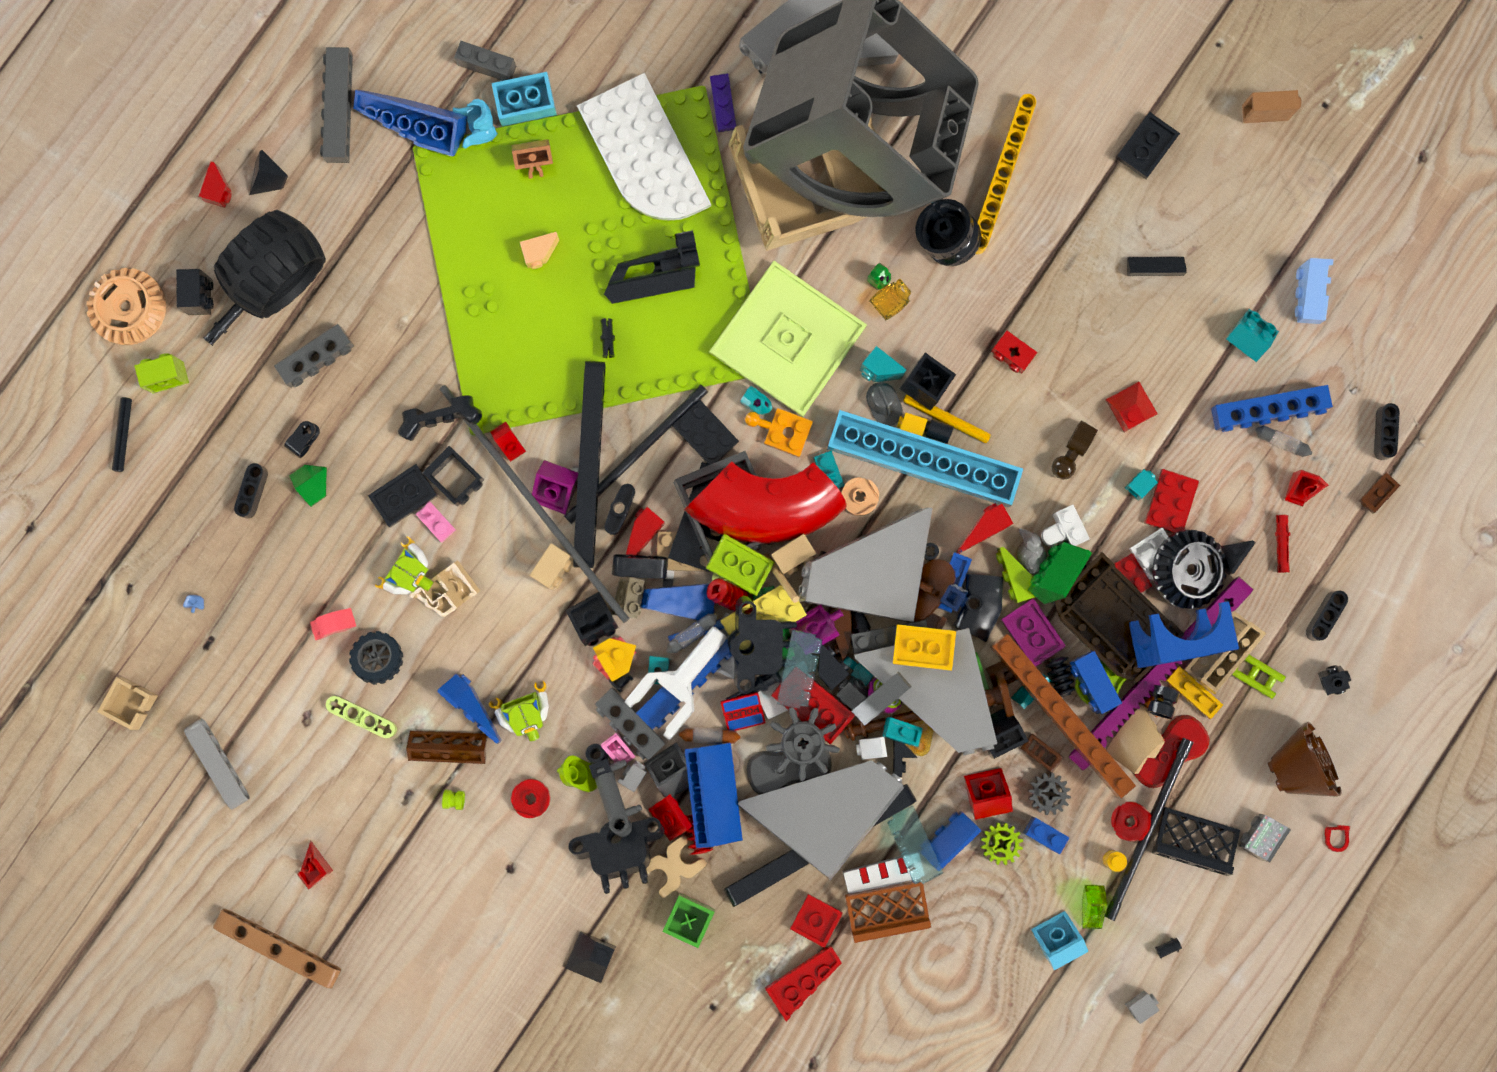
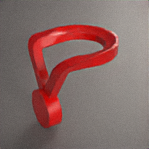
M1337 825V827L1325 828V844L1328 849L1333 852H1342L1349 846L1350 826ZM1332 830L1345 831L1343 847L1335 848L1331 845L1330 837Z

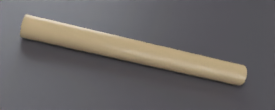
M768 553L763 554V556L773 561ZM774 563L771 568L772 573L794 603L798 602L799 596Z

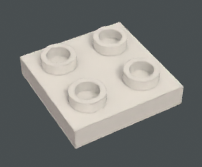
M1163 528L1129 548L1149 581L1153 580L1152 569L1155 554L1163 541L1168 538ZM1179 555L1176 563L1182 558L1181 555Z

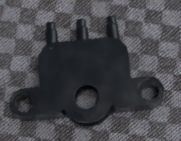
M742 596L736 601L735 630L729 635L727 642L728 649L734 657V683L739 692L743 694H748L754 689L755 675L774 674L781 667L796 665L795 659H782L783 648L796 646L795 640H783V629L796 628L797 622L778 621L775 616L769 614L756 615V605L748 596ZM749 603L750 608L743 611L742 606ZM745 640L751 641L749 648L745 650L739 649L741 642ZM742 680H748L746 685L740 686Z
M654 817L632 822L630 834L622 837L618 843L613 844L611 843L612 838L616 834L611 831L608 822L601 828L600 833L595 832L573 838L569 842L568 848L577 859L590 858L592 869L601 878L604 893L608 894L610 893V879L620 877L623 888L627 889L629 888L628 875L639 872L642 883H648L646 868L651 862L648 842L662 838L665 829L662 823ZM620 821L616 826L617 830L623 829L625 823ZM654 825H658V829L655 832H650ZM579 845H583L582 850L576 852V848Z

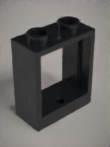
M450 446L422 472L457 507L460 504L463 506L470 499L469 495L473 491L477 492L483 486L482 482L485 480ZM454 457L476 478L457 498L435 478Z

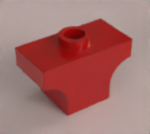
M507 422L490 431L493 439L510 462L526 452Z

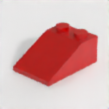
M994 503L983 510L984 514L980 516L956 552L958 554L1014 524L1003 504L997 506Z

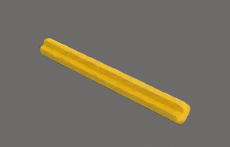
M907 394L903 399L904 403L946 424L954 426L955 429L983 443H987L991 437L990 433L936 406L930 411Z

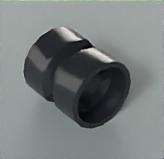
M1155 685L1152 694L1154 700L1150 701L1147 712L1158 717L1172 719L1175 712L1173 704L1177 703L1180 692L1165 686Z

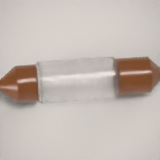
M685 728L679 733V737L685 742L735 744L740 739V735L735 730L718 728Z

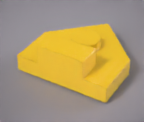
M609 638L593 647L597 658L612 682L629 673L636 645Z

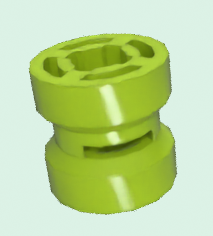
M445 789L442 798V808L450 809L454 807L456 810H463L465 791H457L455 793L452 790Z

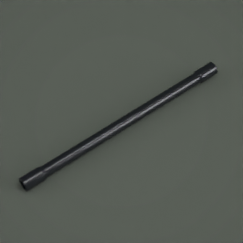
M700 384L673 413L599 483L598 497L665 434L676 421L708 393L703 385ZM576 505L564 515L571 524L576 519Z
M1182 738L1176 757L1150 813V830L1143 840L1137 842L1114 897L1104 916L1110 920H1116L1122 906V901L1175 781L1194 742Z

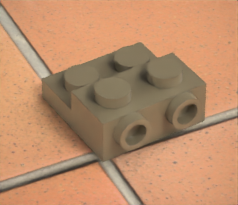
M619 577L615 600L629 618L637 619L642 610L640 602L643 591L646 589L644 585L645 580ZM613 610L612 615L618 616Z

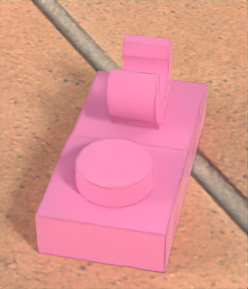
M430 501L416 513L419 519L440 542L445 541L456 531Z

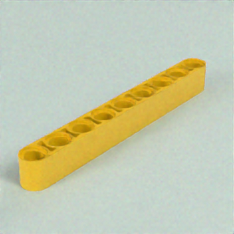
M1024 94L1017 104L977 221L979 226L981 223H986L990 229L984 230L980 226L981 242L984 246L979 247L975 254H982L990 241L1036 106V98L1032 94ZM1028 102L1031 105V107L1026 108L1022 105V103ZM1016 120H1023L1025 125H1019ZM1010 137H1017L1019 142L1011 141ZM1011 154L1013 159L1008 160L1004 155ZM998 172H1006L1007 177H1001ZM998 188L1001 194H994L992 189ZM993 206L995 212H989L986 207Z

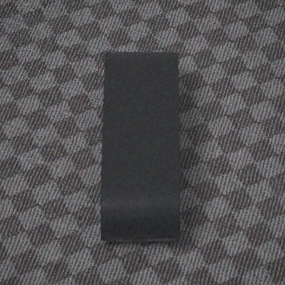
M1388 403L1378 408L1376 412L1374 455L1379 460L1392 458L1398 451L1400 410L1393 403ZM1385 409L1390 411V417L1386 416ZM1384 428L1389 430V436L1385 435ZM1384 446L1388 448V455L1383 452Z
M252 463L246 468L234 505L235 513L246 519L252 518L256 514L268 477L267 469L257 463ZM259 468L261 471L260 475L254 477V471ZM253 486L255 491L249 496L248 489ZM244 505H248L249 510L246 514L242 513V507Z
M613 555L612 575L667 578V557Z
M1333 591L1326 595L1306 629V636L1309 640L1322 641L1328 637L1348 603V596L1344 591ZM1335 595L1340 598L1338 605L1333 600ZM1325 611H1328L1330 614L1328 621L1324 618ZM1316 627L1320 629L1319 637H1316L1314 634Z

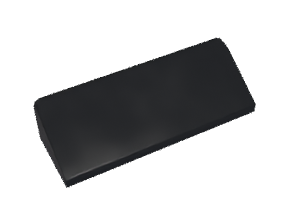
M1127 257V276H1184L1187 273L1184 257Z

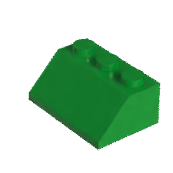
M1065 542L1053 545L1048 551L1049 556L1040 564L1038 574L1031 579L1028 591L1043 604L1066 598L1091 556V551Z

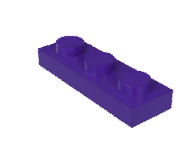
M727 73L710 76L718 132L734 130L736 121L729 75Z

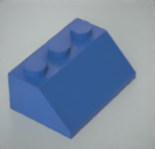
M962 811L953 813L948 818L950 822L945 827L941 825L934 832L935 836L931 840L926 839L920 845L922 849L919 852L938 872L982 831Z

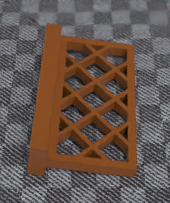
M922 880L845 895L854 943L931 928ZM913 887L920 888V893L916 898L908 894ZM893 891H898L902 894L896 902L889 898ZM873 895L882 897L878 905L869 901ZM905 896L913 901L908 909L900 905ZM859 898L863 903L856 909L851 906L850 900ZM886 900L893 904L889 912L881 909ZM917 903L923 907L924 913L914 914L911 910ZM866 904L875 908L870 916L861 912ZM897 907L905 911L900 918L892 916ZM878 911L886 915L879 922L872 919ZM858 915L867 919L863 925L855 926L854 920Z

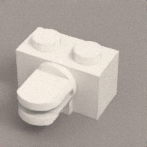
M1074 505L1054 513L1052 516L1056 524L1044 529L1041 533V539L1047 546H1053L1062 541L1077 546L1090 540Z

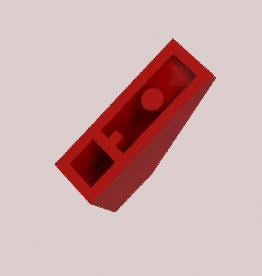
M648 507L645 510L641 508L635 515L637 519L634 521L626 555H638L665 525V521Z

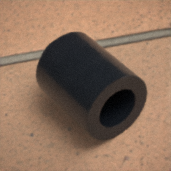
M932 418L931 422L927 421L924 432H927V437L948 444L954 426Z

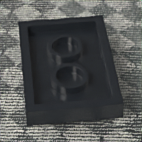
M1149 112L1119 152L1116 159L1144 179H1147L1180 133Z
M701 400L672 425L708 465L718 462L739 443V440Z
M417 464L368 495L389 528L438 496Z

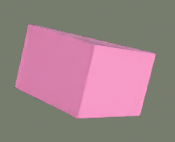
M615 733L601 744V747L614 762L626 760V763L636 757L619 733Z

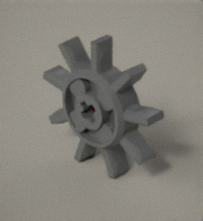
M790 707L789 715L793 723L784 728L779 723L772 721L770 726L782 733V740L780 743L767 745L766 750H783L786 757L779 763L777 770L779 772L785 770L790 762L799 764L798 775L800 780L804 781L806 776L805 766L814 762L823 773L828 771L826 765L819 758L823 751L839 753L840 748L835 745L825 744L823 737L825 734L832 732L836 725L831 723L819 729L814 724L818 716V708L814 707L808 721H799L794 707ZM800 738H804L805 741L808 740V743L805 744L806 747L802 748L801 745H798Z

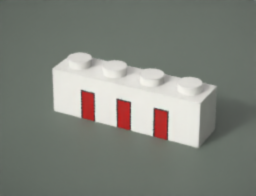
M919 852L843 871L848 894L902 884V882L909 880L910 882L921 880V877H925Z

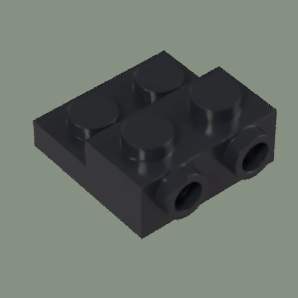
M599 592L565 610L584 646L596 645L599 642V638L603 636L610 637L619 628Z

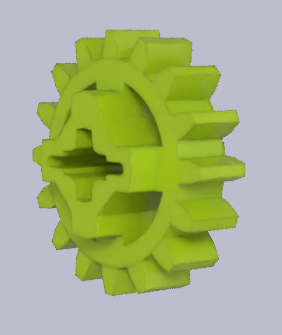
M996 822L995 828L989 825L990 831H983L986 837L980 838V840L984 841L980 848L986 849L983 855H990L988 859L990 862L996 859L995 863L997 865L1000 864V861L1004 865H1007V860L1015 862L1013 857H1020L1017 851L1023 850V847L1019 846L1023 839L1018 838L1021 833L1019 831L1013 832L1015 827L1011 826L1008 828V823L1005 822L1003 827H1001L999 822ZM998 831H1007L1010 834L1003 836ZM991 836H992V837H993V842H992V844L989 846V840H990V838H991ZM1000 839L1003 841L1006 840V842L1004 843V848L1000 846L998 847V845L1000 844ZM1014 842V848L1011 851V843ZM999 851L1002 852L1005 856L999 857L994 855V853H997Z

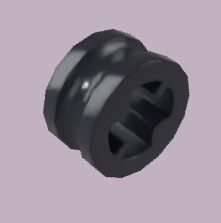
M927 543L926 547L929 546V549L931 547L935 549L933 551L935 555L931 557V555L927 556L925 554L924 559L933 560L938 556L939 548L934 543Z

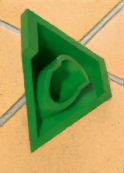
M304 465L289 475L295 490L310 507L327 496V467Z

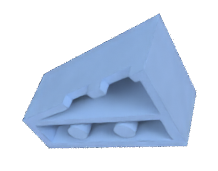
M1310 258L1297 269L1296 279L1298 280V287L1295 292V296L1298 298V306L1295 308L1297 323L1321 324L1326 320L1329 296L1326 295L1327 283L1331 284V277H1328L1329 265H1333L1334 259Z

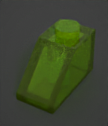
M1104 885L1084 886L1082 895V929H1102L1107 908Z

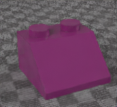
M544 460L536 473L532 495L541 506L566 515L577 487L578 472Z

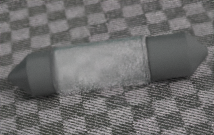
M1265 425L1255 429L1258 438L1301 457L1312 455L1309 445L1299 439Z
M708 613L700 620L688 626L677 634L674 639L669 641L666 652L677 653L703 636L706 631L716 625L717 615Z

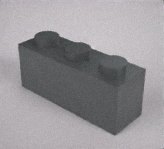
M460 41L454 57L458 66L502 81L512 79L517 67L514 58L464 41Z

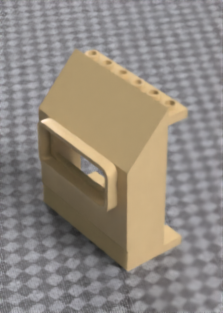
M870 117L868 126L874 132H876L872 124V119ZM743 125L735 127L728 145L766 251L852 225L867 218L843 214L833 210L817 215L811 201L797 194L760 163L752 164L747 160L743 146L749 128L744 130ZM831 150L822 154L833 188L861 193L885 191L840 151Z

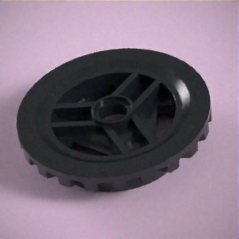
M1182 530L1170 535L1163 541L1155 554L1152 571L1155 586L1167 602L1180 608H1200L1204 604H1209L1212 598L1218 596L1217 592L1223 588L1222 582L1227 576L1225 574L1227 563L1224 562L1225 553L1221 551V545L1215 542V538L1203 531ZM1186 549L1187 552H1186V553L1182 556V558L1176 563V561H1177L1179 555L1181 554V552ZM1207 555H1209L1211 559L1212 573L1210 571ZM1190 564L1194 566V572L1191 575L1187 572V567ZM1182 584L1196 588V593L1184 592L1181 589Z

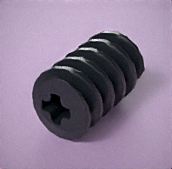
M1068 656L1045 660L1050 662L1045 668L1051 669L1047 676H1053L1049 683L1055 684L1053 688L1061 697L1071 695V692L1076 689L1074 686H1070L1074 682V679L1068 678V676L1072 675L1071 671H1066L1070 664L1064 663V661L1069 659Z

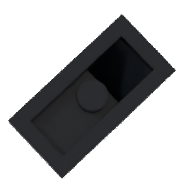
M893 740V773L898 777H902V773H906V761H902V758L918 757L904 743Z

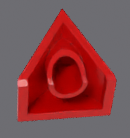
M1298 470L1292 474L1285 501L1304 506L1305 502L1329 485L1319 475Z
M311 840L301 871L297 874L308 890L333 872V869Z

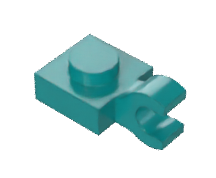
M846 656L843 662L853 670L850 675L860 679L867 686L874 675L862 664L856 663L850 657Z

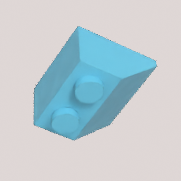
M1066 911L1031 929L1054 970L1088 952L1083 937Z

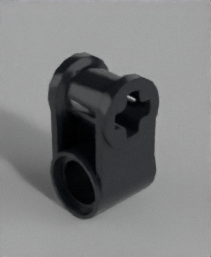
M309 421L300 423L294 433L286 440L284 447L298 458H302L320 434L319 427ZM308 427H309L310 430H311V433H310V434H309L308 431H307V428H308Z

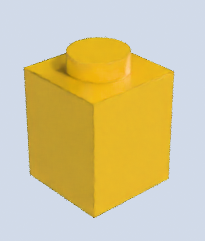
M905 413L904 417L900 416L897 427L922 436L928 419Z

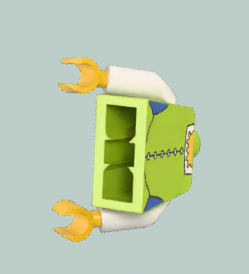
M407 536L406 538L409 539L408 544L404 545L401 542V546L405 549L386 578L378 577L382 580V584H375V587L384 589L392 594L407 595L410 592H414L417 586L428 592L434 582L424 576L428 571V561L423 551L415 544L414 540Z
M543 681V688L538 689L535 682L534 687L539 692L538 694L533 692L504 704L501 699L496 697L498 704L495 707L493 702L490 701L489 706L495 709L494 713L499 724L506 730L515 732L517 736L526 734L529 741L537 740L540 737L537 729L543 727V721L547 718L549 709L547 693L544 692L547 688L546 683Z

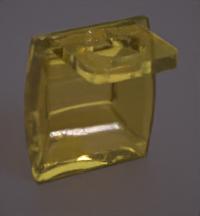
M898 279L896 283L893 282L880 289L869 302L886 321L907 306L910 302L908 298L911 295V291L901 279Z

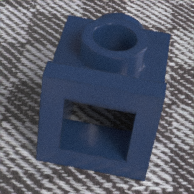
M951 584L948 586L940 602L958 611L967 602L968 598L966 596L968 591L956 584Z

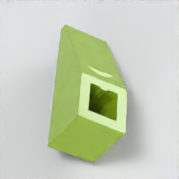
M1004 547L998 548L996 558L998 563L1003 566L1002 576L1004 581L1009 584L1008 594L1011 601L1014 600L1016 604L1035 598L1028 591L1033 576Z

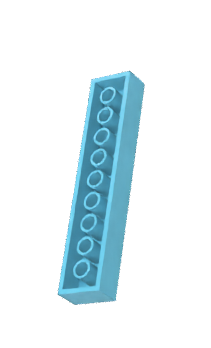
M839 410L827 450H832L836 453L999 505L1003 504L1008 508L1013 504L1023 472V468Z

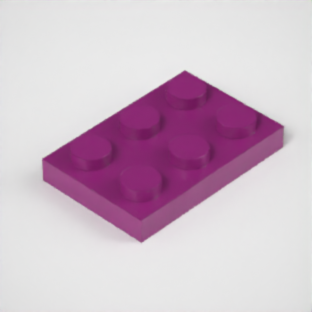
M1034 598L1001 619L1019 648L1035 667L1066 647Z

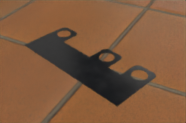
M702 462L700 469L708 466V464ZM713 479L694 486L689 497L690 502H692ZM684 511L668 558L710 572L700 564V557L705 555L703 549H700L699 540L686 511ZM700 523L707 538L716 541L721 540L723 534L713 536L710 533V528Z

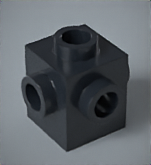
M1332 665L1327 667L1325 671L1318 673L1323 690L1327 696L1342 694L1346 692V689L1350 688L1348 683L1351 681L1348 670L1344 671L1341 666Z

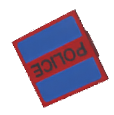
M758 692L720 701L728 730L737 731L766 723Z

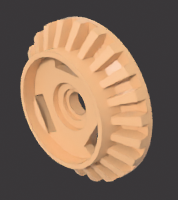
M134 268L110 271L111 273L101 276L102 279L99 282H95V287L88 294L90 297L86 306L88 307L87 316L90 319V324L100 336L112 343L119 345L141 343L156 333L164 320L166 300L163 290L154 278L143 271ZM117 285L118 287L111 293V295L106 300H104L106 293L112 287ZM142 290L146 298L145 308L142 306L138 293ZM130 302V309L122 311V303ZM111 320L128 323V327L111 326Z

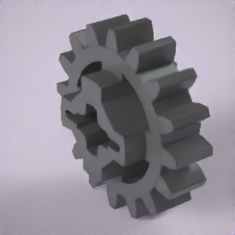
M1042 773V779L1036 776L1037 782L1030 783L1033 789H1028V792L1032 793L1028 800H1034L1031 806H1038L1037 812L1039 813L1044 809L1045 815H1048L1050 811L1053 815H1056L1057 809L1063 812L1062 805L1068 806L1069 804L1066 802V799H1071V796L1067 795V792L1071 789L1065 788L1067 781L1061 782L1062 776L1060 775L1054 778V773H1050L1049 777L1046 773ZM1043 782H1046L1043 788H1038ZM1055 782L1060 786L1062 792H1058ZM1050 790L1054 794H1057V796L1053 795L1050 796L1048 799V796L1042 794L1041 792H1049ZM1037 796H1040L1043 799L1044 805H1042L1038 801ZM1057 799H1061L1058 804L1053 806V802H1055Z

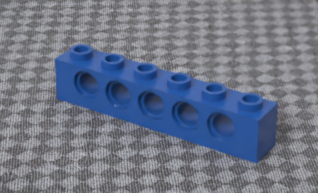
M1324 385L1213 406L1211 412L1215 430L1222 429V432L1234 430L1233 427L1240 426L1241 429L1252 427L1253 423H1259L1261 426L1270 424L1271 420L1278 419V422L1290 420L1289 417L1296 416L1297 419L1308 417V413L1315 412V415L1326 414L1327 410L1332 408L1333 405L1329 386ZM1307 398L1312 401V407L1306 404ZM1288 402L1294 405V410H1290L1287 407ZM1269 405L1275 408V414L1269 412ZM1250 408L1257 412L1256 417L1250 415ZM1231 412H1235L1238 415L1237 421L1231 418Z

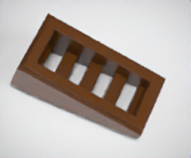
M1031 734L1028 737L1029 742L1023 744L1020 749L1053 773L1064 759L1063 756L1034 734ZM1035 740L1037 744L1031 751H1029L1028 748ZM1040 746L1044 747L1037 756L1034 755ZM1048 750L1050 753H1049L1048 756L1045 758V760L1042 761V760H1041L1042 756H1043V755L1045 754V752ZM1054 755L1056 759L1052 762L1050 766L1047 765V763Z

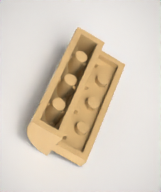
M1235 611L1232 613L1239 649L1194 658L1184 669L1200 685L1214 694L1218 692L1266 635L1259 627L1251 621L1248 622Z

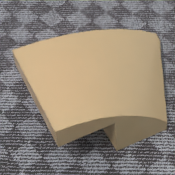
M457 560L430 579L434 583L428 592L419 587L410 594V597L421 600L425 603L426 607L435 610L436 613L445 617L479 593L480 590Z
M1141 705L1140 709H1137L1134 712L1135 714L1126 721L1106 750L1111 757L1134 774L1140 772L1147 758H1156L1165 742L1157 731L1155 722L1151 720L1147 713V707Z

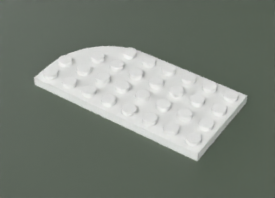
M645 73L577 105L620 193L634 209L646 216L659 220H679L711 207V203Z

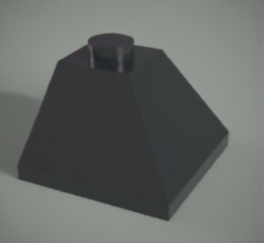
M580 931L565 969L602 983L616 946Z

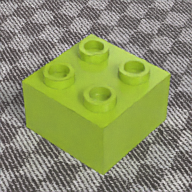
M170 353L161 354L158 356L159 358L154 360L144 359L140 361V364L134 365L140 387L152 394L189 383L184 362L172 354L170 355Z

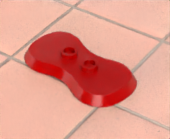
M1181 715L1170 722L1165 732L1161 735L1165 742L1156 758H1147L1140 772L1134 774L1140 783L1148 788L1163 786L1182 738L1194 742L1184 762L1196 759L1206 752L1210 741L1209 735L1205 727L1195 717Z

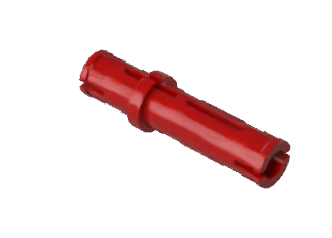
M1276 515L1277 573H1290L1289 536H1291V532H1289L1288 527L1289 515Z

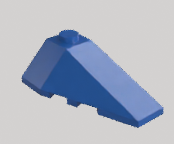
M455 674L437 692L453 707L462 709L464 716L473 723L476 722L478 724L477 727L496 744H499L502 740L477 693L470 685L472 681L464 674Z

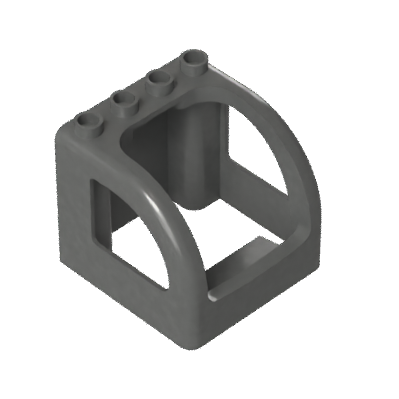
M842 0L786 29L778 37L743 146L744 154L750 163H760L797 194L829 210L860 217H889L907 213L951 195L979 86L978 78L969 66L899 0ZM877 33L925 78V81L911 87L894 88L876 85L856 77L855 73L865 39ZM871 113L896 117L920 115L909 155L920 171L868 126ZM831 150H838L885 191L861 193L832 188L807 176L797 165Z

